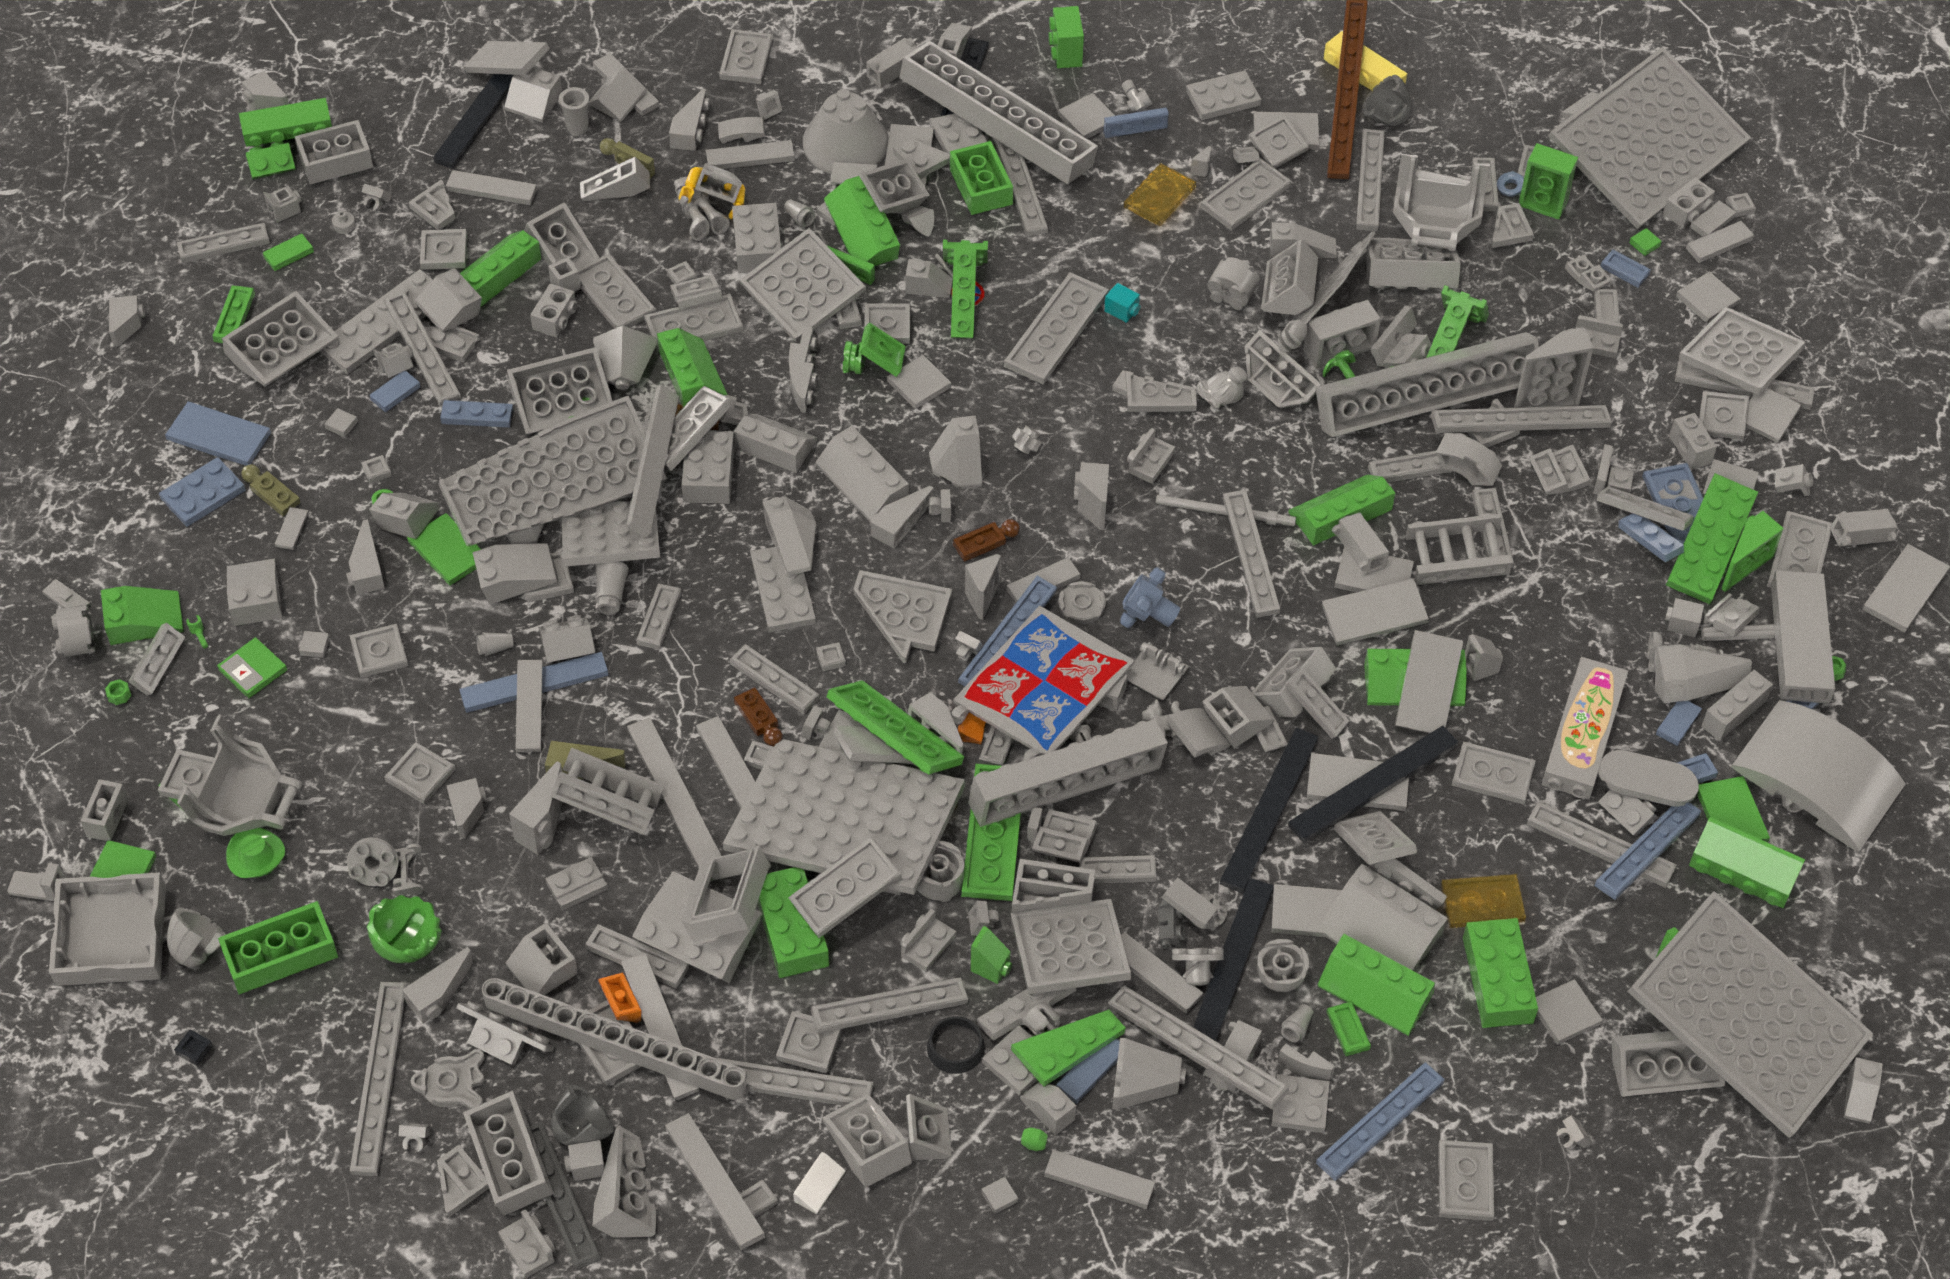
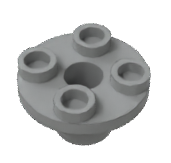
M371 837L359 840L352 846L347 856L349 876L367 886H385L395 876L399 865L395 849L388 842L379 838Z
M1172 948V960H1186V972L1183 978H1186L1188 984L1195 986L1206 985L1210 982V978H1213L1210 972V960H1224V949Z

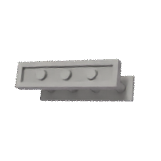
M1486 513L1475 517L1425 523L1417 521L1408 524L1406 540L1416 539L1421 565H1417L1415 572L1416 585L1510 574L1513 563L1511 554L1502 555L1500 553L1495 530L1500 528L1502 515ZM1486 531L1491 557H1477L1472 532ZM1449 535H1463L1467 560H1454ZM1439 536L1445 562L1433 564L1430 562L1425 538Z
M571 748L563 770L569 773H559L550 797L644 835L654 813V810L649 808L648 805L656 807L664 785ZM578 776L591 781L592 784L578 779ZM601 786L606 787V788L611 789V790L616 791V792H615V794H614V793H612V792H609V791H607V790L602 789ZM625 796H628V797H630V798H633V799H635V800H638L639 803H636V802L631 801V800H629V799H627V798H624V797H625Z

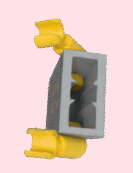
M705 163L703 168L694 167L690 170L685 186L682 187L678 197L680 200L682 196H686L689 198L688 203H690L694 195V189L729 201L734 206L744 205L745 187L735 174ZM731 210V212L729 213V218H730V219L733 218V211H732V210Z

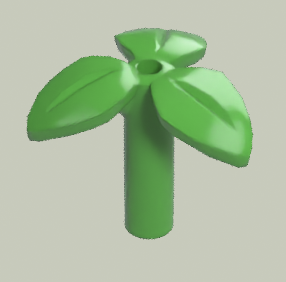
M1349 350L1341 351L1334 356L1335 358L1327 362L1323 370V377L1334 366L1340 368L1346 379L1356 377L1347 364L1356 362L1355 356Z

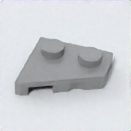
M909 139L893 147V154L900 161L909 159L919 178L950 163L949 153L914 139Z
M442 180L409 201L410 209L437 230H441L455 220V214Z
M1520 204L1499 206L1492 248L1533 241L1534 234Z
M460 1145L437 1160L445 1211L448 1217H451L489 1189L485 1175Z

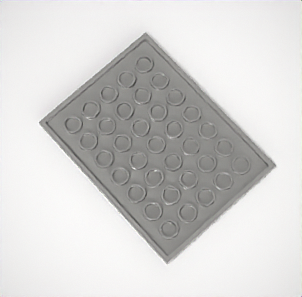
M1663 46L1558 125L1548 135L1563 152L1578 157L1576 166L1637 230L1665 208L1667 199L1694 177L1701 180L1751 139L1740 125Z
M782 739L781 742L775 744L723 842V850L737 853L750 849L754 850L757 848V845H760L768 861L822 873L872 836L902 876L887 889L914 895L965 788V780L937 773L928 775L919 769L888 762L850 761L846 753Z
M1715 891L1708 896L1627 991L1788 1138L1796 1133L1873 1034Z

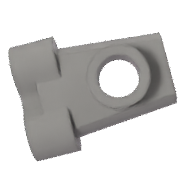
M1126 80L1122 83V88L1129 99L1127 103L1132 113L1135 111H1147L1146 108L1152 105V102L1146 91L1142 90L1138 93L1132 80Z

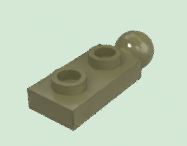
M605 138L600 142V151L604 155L614 154L615 161L618 164L636 157L649 171L650 179L655 174L653 158L620 141L616 143L611 138Z
M253 464L246 465L242 469V478L244 481L251 483V491L282 517L288 513L290 507L295 508L300 504V498L268 471L260 476L259 468Z

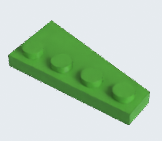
M1106 1010L1011 1045V1051L1044 1087L1123 1035L1126 1027L1110 1010Z

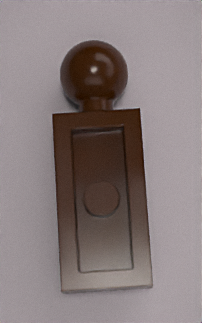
M1014 519L1005 520L1000 528L995 522H992L953 539V546L965 562L1006 544L1005 536L1008 538L1015 537L1020 531V526Z
M755 687L733 697L734 704L756 736L764 733L763 739L765 743L773 747L782 741V731L776 728L779 726L778 720Z

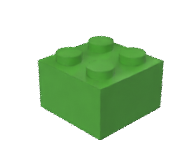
M1079 7L1053 8V17H1049V27L1052 32L1048 33L1049 45H1053L1051 47L1052 60H1056L1057 68L1082 67L1084 34Z

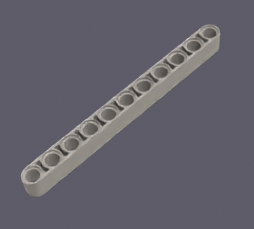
M498 978L488 979L482 986L485 1006L493 1012L729 1099H740L746 1093L745 1072L738 1066ZM493 993H500L497 996H490ZM516 1002H523L520 1005H514ZM542 1010H546V1011H547V1012H545V1013H543V1014H538L539 1011H542ZM564 1019H570L569 1022H561ZM587 1028H595L589 1032L585 1031ZM614 1036L619 1037L616 1040H609V1038ZM637 1045L643 1046L640 1049H633ZM660 1054H666V1055H667V1056H665L664 1058H657V1057H656V1056H658V1055H660ZM683 1063H690V1064H691V1065H689L688 1067H682V1066H680V1065H682ZM707 1072H714V1073H715V1074L712 1075V1076H706V1075H704V1074L707 1073ZM731 1081H739L736 1085L729 1084Z

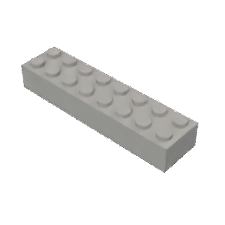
M1155 719L1140 721L1132 727L1118 728L1112 733L1103 736L1096 735L1085 742H1074L1063 749H1052L1038 757H1027L1022 762L1016 764H1005L999 769L990 772L983 771L973 778L968 803L979 826L982 827L1013 817L1019 813L1031 811L1034 807L1047 806L1158 770L1161 767L1168 742Z

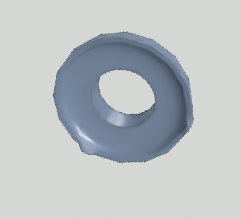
M1514 171L1504 173L1497 180L1498 191L1508 197L1519 195L1522 190L1523 176ZM1515 183L1517 187L1509 190L1505 188V185Z

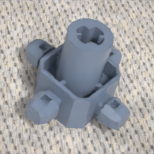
M1156 567L1149 574L1150 578L1143 574L1138 577L1122 603L1123 609L1126 610L1120 618V623L1123 626L1130 628L1137 621L1136 617L1144 622L1148 616H1151L1167 627L1174 622L1180 607L1162 596L1163 588L1159 583L1162 584L1166 573L1164 570Z

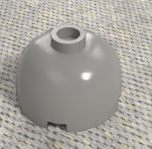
M1276 939L1270 941L1258 954V976L1265 986L1276 992H1288L1296 989L1303 983L1308 973L1309 958L1306 951L1302 947L1299 948L1294 945V942L1291 940Z

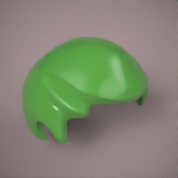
M399 895L394 899L384 898L378 905H374L369 912L370 921L367 925V931L371 944L378 955L391 962L411 963L422 959L431 953L440 939L442 930L439 928L440 919L435 917L433 904L424 902L418 896L407 898Z

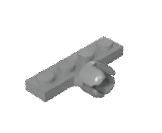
M1076 988L1028 994L1027 989L977 1018L978 1026L993 1041L1019 1025L1027 1026L1035 1035L1045 1033L1044 1028L1047 1031L1059 1028L1060 1015L1051 1006L1074 993Z

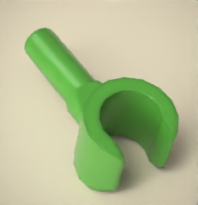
M196 615L198 620L196 623H190L189 619H187L189 631L192 634H196L202 648H207L208 644L202 632L204 626L201 617Z

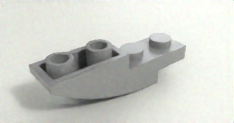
M804 327L800 344L791 343L789 350L790 386L795 402L803 413H806L808 404H812L813 391L811 389L812 386L816 387L818 374L814 373V363H812L813 355L811 351H815L817 345V337H813L812 327Z

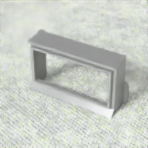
M757 845V848L754 850H745L712 859L703 856L681 918L694 946L714 943L719 940L721 935L749 929L768 869L771 867L760 845ZM742 874L730 908L698 915L711 876L714 880Z

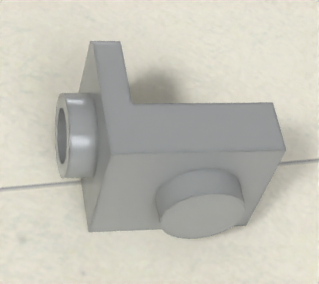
M1803 464L1776 469L1775 488L1778 493L1801 489L1804 496L1810 495L1813 477L1811 473L1807 472Z

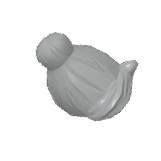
M1232 367L1229 371L1220 372L1209 380L1199 381L1196 389L1205 401L1218 409L1221 405L1236 403L1243 397V382L1247 379V374L1241 367Z

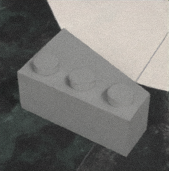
M1020 859L1012 901V913L1092 902L1095 870Z

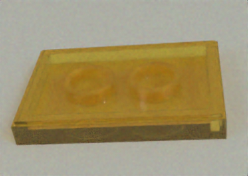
M1160 163L1124 201V208L1161 226L1195 189L1196 181Z
M1517 874L1446 879L1441 881L1442 893L1447 896L1444 903L1449 928L1466 927L1467 922L1517 918L1518 923H1523L1526 920Z

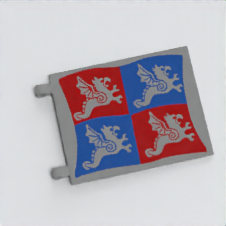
M1039 606L953 699V703L958 705L952 711L953 721L957 725L962 724L970 712L1030 748L1024 754V759L1044 755L1049 750H1058L1132 667L1135 660Z

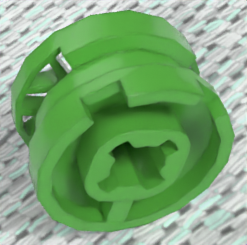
M846 341L843 373L854 371L855 374H862L865 356L859 353L861 342L853 344L852 341Z

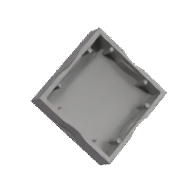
M160 873L127 874L112 878L77 877L56 879L53 911L55 929L51 939L49 974L56 986L161 979L166 885Z

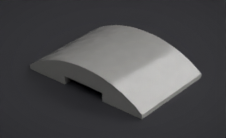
M1781 700L1778 701L1731 766V768L1771 795H1774L1777 791L1819 819L1816 823L1817 826L1857 853H1859L1905 786V782L1887 759L1851 729L1813 709Z

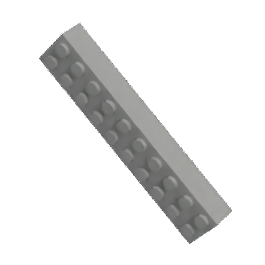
M928 41L903 57L900 79L1066 184H1069L1093 167L1098 149L1096 144L933 42Z
M1524 332L1317 386L1315 388L1321 429L1329 436L1334 437L1516 389L1519 387L1525 357L1539 347L1538 338Z

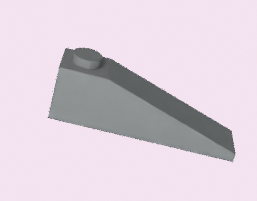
M785 496L763 501L765 524L787 575L811 571L813 544H815V531L817 528L811 511Z
M1681 644L1659 646L1656 648L1655 691L1663 703L1688 701L1732 689L1751 673L1752 661L1728 654L1710 653L1709 650L1704 649L1696 650Z
M620 1125L615 1130L594 1202L592 1226L611 1237H652L656 1231L655 1204H651L648 1192L651 1190L650 1182L645 1181L643 1173L646 1163L640 1137Z

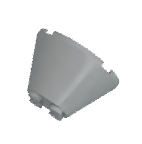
M840 89L825 100L806 128L803 135V148L807 159L815 167L832 174L833 162L878 165L886 156L889 137L883 124L861 96L849 92L847 89Z

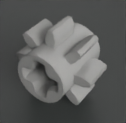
M1025 425L1024 429L1017 427L1012 436L1016 441L1014 446L1026 454H1029L1031 450L1037 452L1042 443L1038 439L1040 433Z

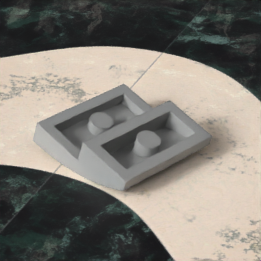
M1574 445L1553 453L1549 448L1529 456V460L1546 495L1560 494L1591 485V480Z
M1203 708L1176 712L1169 715L1167 723L1194 758L1207 752L1213 755L1231 746Z
M1049 809L1043 827H1039L1032 850L1080 863L1091 843L1097 822L1096 820Z

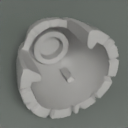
M177 908L169 923L167 946L171 956L179 964L195 967L204 963L207 956L220 947L218 938L226 934L215 922L212 923V920L205 915L200 916L199 912L191 909Z

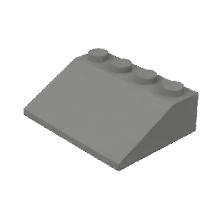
M1372 238L1366 247L1368 249L1365 254L1369 286L1379 289L1385 288V286H1394L1397 289L1417 287L1421 290H1428L1430 287L1443 290L1444 285L1448 286L1450 290L1458 288L1461 263L1456 250L1452 252L1447 248L1423 245L1414 247L1411 246L1412 239Z
M295 291L223 337L222 341L226 356L240 370L266 387L339 339V336L302 296Z
M1585 327L1562 331L1525 357L1514 408L1579 406L1594 349Z
M596 347L507 370L509 387L526 435L540 432L571 416H576L612 402ZM587 397L589 400L583 401L582 398Z
M1361 864L1348 880L1318 927L1327 931L1328 933H1324V936L1335 944H1338L1342 935L1346 934L1415 971L1444 933L1448 918L1369 867Z
M673 871L643 913L632 937L730 983L763 913L755 910L748 930L721 935L719 940L714 943L694 946L681 921L694 881ZM707 887L698 915L730 908L734 899Z

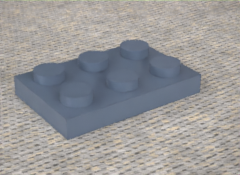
M217 457L161 491L159 496L181 522L188 527L243 493L246 489L235 474Z

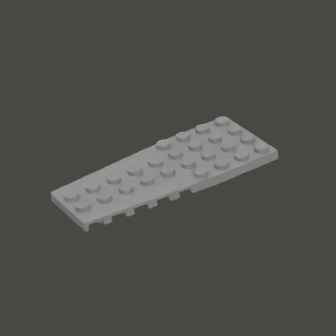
M625 396L552 425L529 439L525 438L508 449L505 448L487 459L484 458L478 461L475 465L466 469L463 468L448 478L440 479L438 485L466 546H471L602 507L632 495L646 432L629 396ZM663 471L661 483H663V482H665V481L667 480V477H666L664 471Z

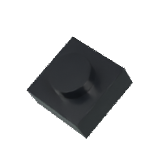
M190 1029L175 1047L174 1051L176 1055L198 1066L213 1047L211 1040Z

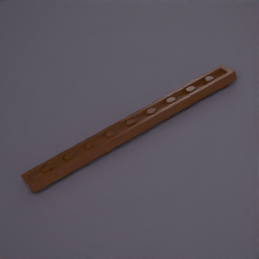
M1346 0L1327 178L1349 179L1368 0Z

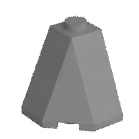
M623 325L594 337L593 343L597 348L607 383L615 385L617 389H628L629 386L639 383L658 339Z
M976 416L952 418L929 452L932 473L939 478L944 477L951 481L952 485L958 489L982 487L980 438Z
M1120 1038L1112 1109L1119 1110L1178 1094L1179 1084L1185 1083L1186 1068H1181L1182 1058L1126 1038Z

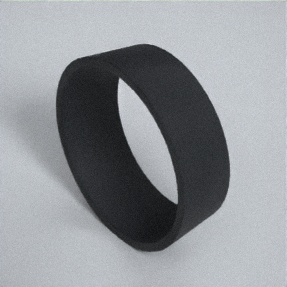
M960 1016L947 1017L939 1021L933 1027L927 1043V1054L930 1061L938 1069L951 1074L965 1073L975 1068L984 1054V1042L977 1025L971 1020ZM961 1025L977 1034L979 1045L977 1050L966 1059L958 1061L948 1060L936 1052L933 1047L932 1037L937 1031L946 1026Z

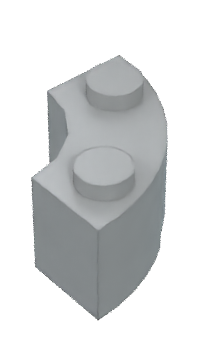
M1445 433L1436 451L1443 469L1460 473L1468 479L1471 485L1493 486L1502 467L1494 451L1489 450L1481 443L1462 433Z

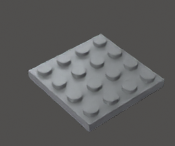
M810 228L740 279L741 285L796 343L801 340L804 327H812L815 330L866 291L865 285Z
M1725 307L1680 352L1679 360L1751 393L1760 395L1802 352L1805 347V341Z
M617 501L562 518L564 567L660 558L656 508L651 532L646 538H643L626 526L631 501Z
M1111 899L1011 913V923L1028 994L1131 980V971Z

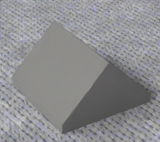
M623 67L613 71L588 104L622 122L647 89Z
M997 554L965 565V595L977 617L982 620L1000 585L1001 556Z
M908 1094L906 1096V1115L911 1161L951 1157L948 1109Z

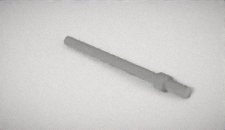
M1157 495L1156 504L1227 515L1225 505ZM1252 510L1255 520L1265 521L1266 524L1275 526L1276 523L1295 526L1296 517L1281 515L1277 511L1268 510V512Z

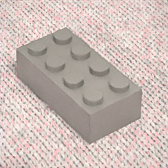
M513 1091L463 1112L494 1203L504 1216L554 1194L522 1103Z

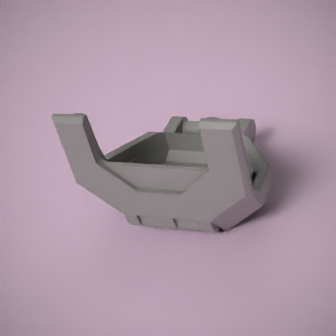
M1401 154L1393 213L1412 238L1411 246L1418 247V245L1447 248L1449 251L1455 252L1456 244L1481 224L1490 165L1473 163L1470 183L1464 185L1418 179L1415 176L1418 156Z
M219 714L210 731L218 742L217 754L199 793L195 796L185 786L177 801L178 805L194 824L205 831L222 836L264 826L283 829L286 823L284 820L296 792H300L303 783L297 779L281 775L261 743L246 740L236 735L223 716ZM282 789H287L276 814L272 815L281 796Z

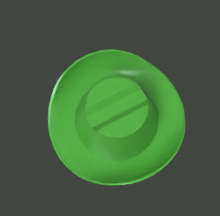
M263 828L239 832L231 838L226 853L227 864L231 872L238 877H261L272 872L280 864L285 855V847L279 837Z

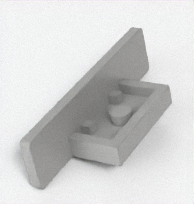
M468 1001V1003H458L456 1007L477 1018L467 1043L511 1065L516 1064L525 1042L545 1052L554 1051L555 1046L548 1043L549 1038L537 1033L533 1036L526 1032L527 1028L518 1023L513 1022L510 1025L504 1022V1016L492 1011L490 1014L482 1011L483 1006L478 1003Z

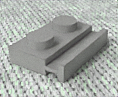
M714 275L670 285L671 293L679 309L723 299L722 291L719 289Z
M436 326L429 333V337L439 354L462 363L465 362L475 348V343L480 341L479 334L458 326L443 333Z
M1729 593L1704 616L1703 623H1712L1714 628L1734 637L1758 615L1760 607L1741 598L1734 599L1732 594Z
M592 857L545 878L546 884L562 911L608 890V885Z

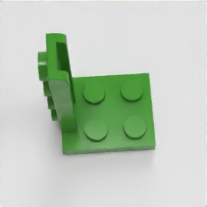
M943 240V261L953 265L951 338L973 339L976 266L988 263V241L970 243V240H961V242Z
M1444 285L1441 296L1446 312L1426 358L1455 351L1468 320L1475 323L1480 321L1486 323L1489 316L1487 300L1475 299L1470 297L1468 293L1462 291L1459 293L1450 290L1448 286Z

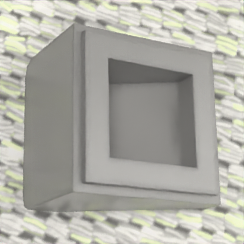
M1211 146L1206 147L1192 159L1190 171L1192 175L1207 176L1212 156Z

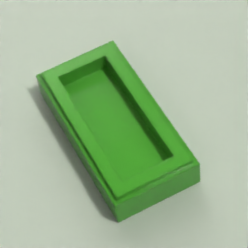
M299 234L263 252V256L272 269L276 271L314 251L304 235Z
M1352 1001L1327 1008L1326 1013L1345 1056L1370 1050L1371 1044Z

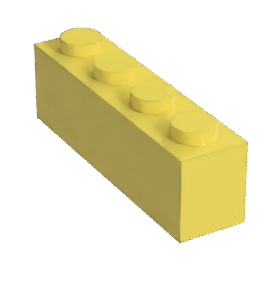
M1343 31L1326 43L1324 60L1338 69ZM1363 46L1360 74L1361 85L1372 90L1381 81L1383 82V79L1392 75H1398L1406 84V72L1368 47Z

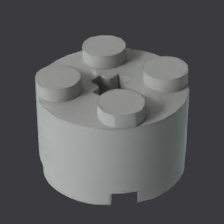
M1228 257L1226 261L1222 259L1208 281V289L1211 292L1210 298L1217 303L1222 301L1229 303L1235 310H1242L1258 286L1259 276L1256 271L1253 274L1249 270L1250 265L1240 259Z
M87 605L57 609L56 614L51 616L53 629L58 630L59 638L56 640L58 654L63 653L64 657L95 652V647H90V644H92L91 640H94L90 614L84 613L88 609Z
M939 841L917 888V891L926 898L948 902L961 890L964 879V860L956 846L945 841Z

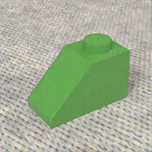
M985 926L982 927L971 945V972L998 984L1003 976H1008L1012 968V963L1010 962L1011 952Z

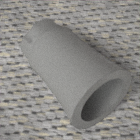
M577 87L568 88L559 95V103L563 111L567 130L573 136H580L588 131L589 95L584 89Z
M620 561L598 563L595 566L596 611L605 615H616L622 603V594L629 568Z

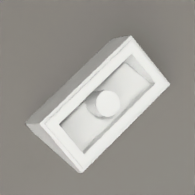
M821 1152L795 1190L794 1202L818 1214L846 1171L827 1154Z

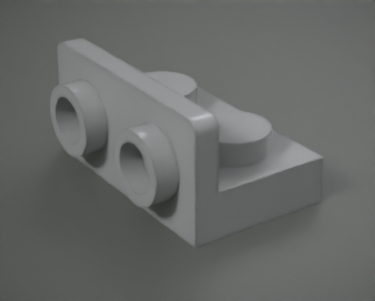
M1579 315L1576 328L1585 327L1594 348L1592 354L1616 359L1623 324Z
M930 909L926 915L922 914L919 917L911 933L907 932L900 942L901 957L927 973L955 939L956 931L936 919V911Z
M525 1209L521 1211L522 1218L500 1230L498 1233L526 1279L554 1263L552 1252L555 1251V1247L548 1236L543 1237L539 1230L542 1227L536 1216L530 1217Z

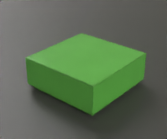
M1646 228L1631 237L1629 243L1646 256L1659 248L1662 241Z

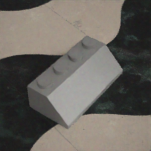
M1300 239L1267 261L1261 304L1263 311L1297 315L1301 311H1307L1312 307L1314 303L1318 256L1303 239Z
M853 426L835 435L816 461V466L869 522L875 513H879L884 506L909 495V484Z
M1671 1031L1611 1037L1612 1063L1622 1097L1725 1086V1080Z

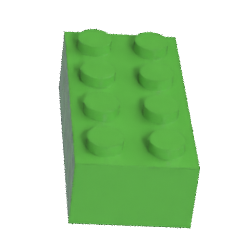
M797 867L768 873L757 902L759 911L763 913L761 918L779 978L829 967L828 949L824 935L820 938L817 937L788 898L808 883L804 869Z
M318 901L218 938L238 994L338 958L332 936Z
M1518 919L1467 922L1463 942L1482 1028L1533 1024L1538 1011V1005Z

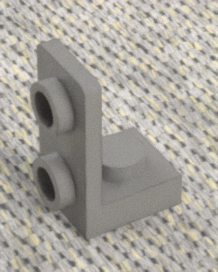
M48 863L46 871L42 874L15 871L7 891L9 895L54 901L56 879L64 878L59 864Z

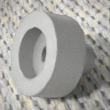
M344 210L336 213L332 218L334 230L340 234L351 232L355 228L354 216Z

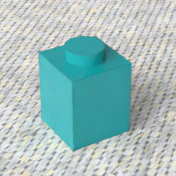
M1117 283L1105 296L1104 311L1127 323L1140 310V294Z

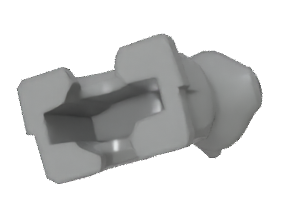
M1156 699L1154 704L1149 705L1142 712L1143 720L1150 721L1155 719L1165 739L1170 736L1174 738V746L1184 745L1167 723L1169 715L1162 716V709L1159 701ZM1174 701L1171 705L1173 714L1181 711L1178 701Z

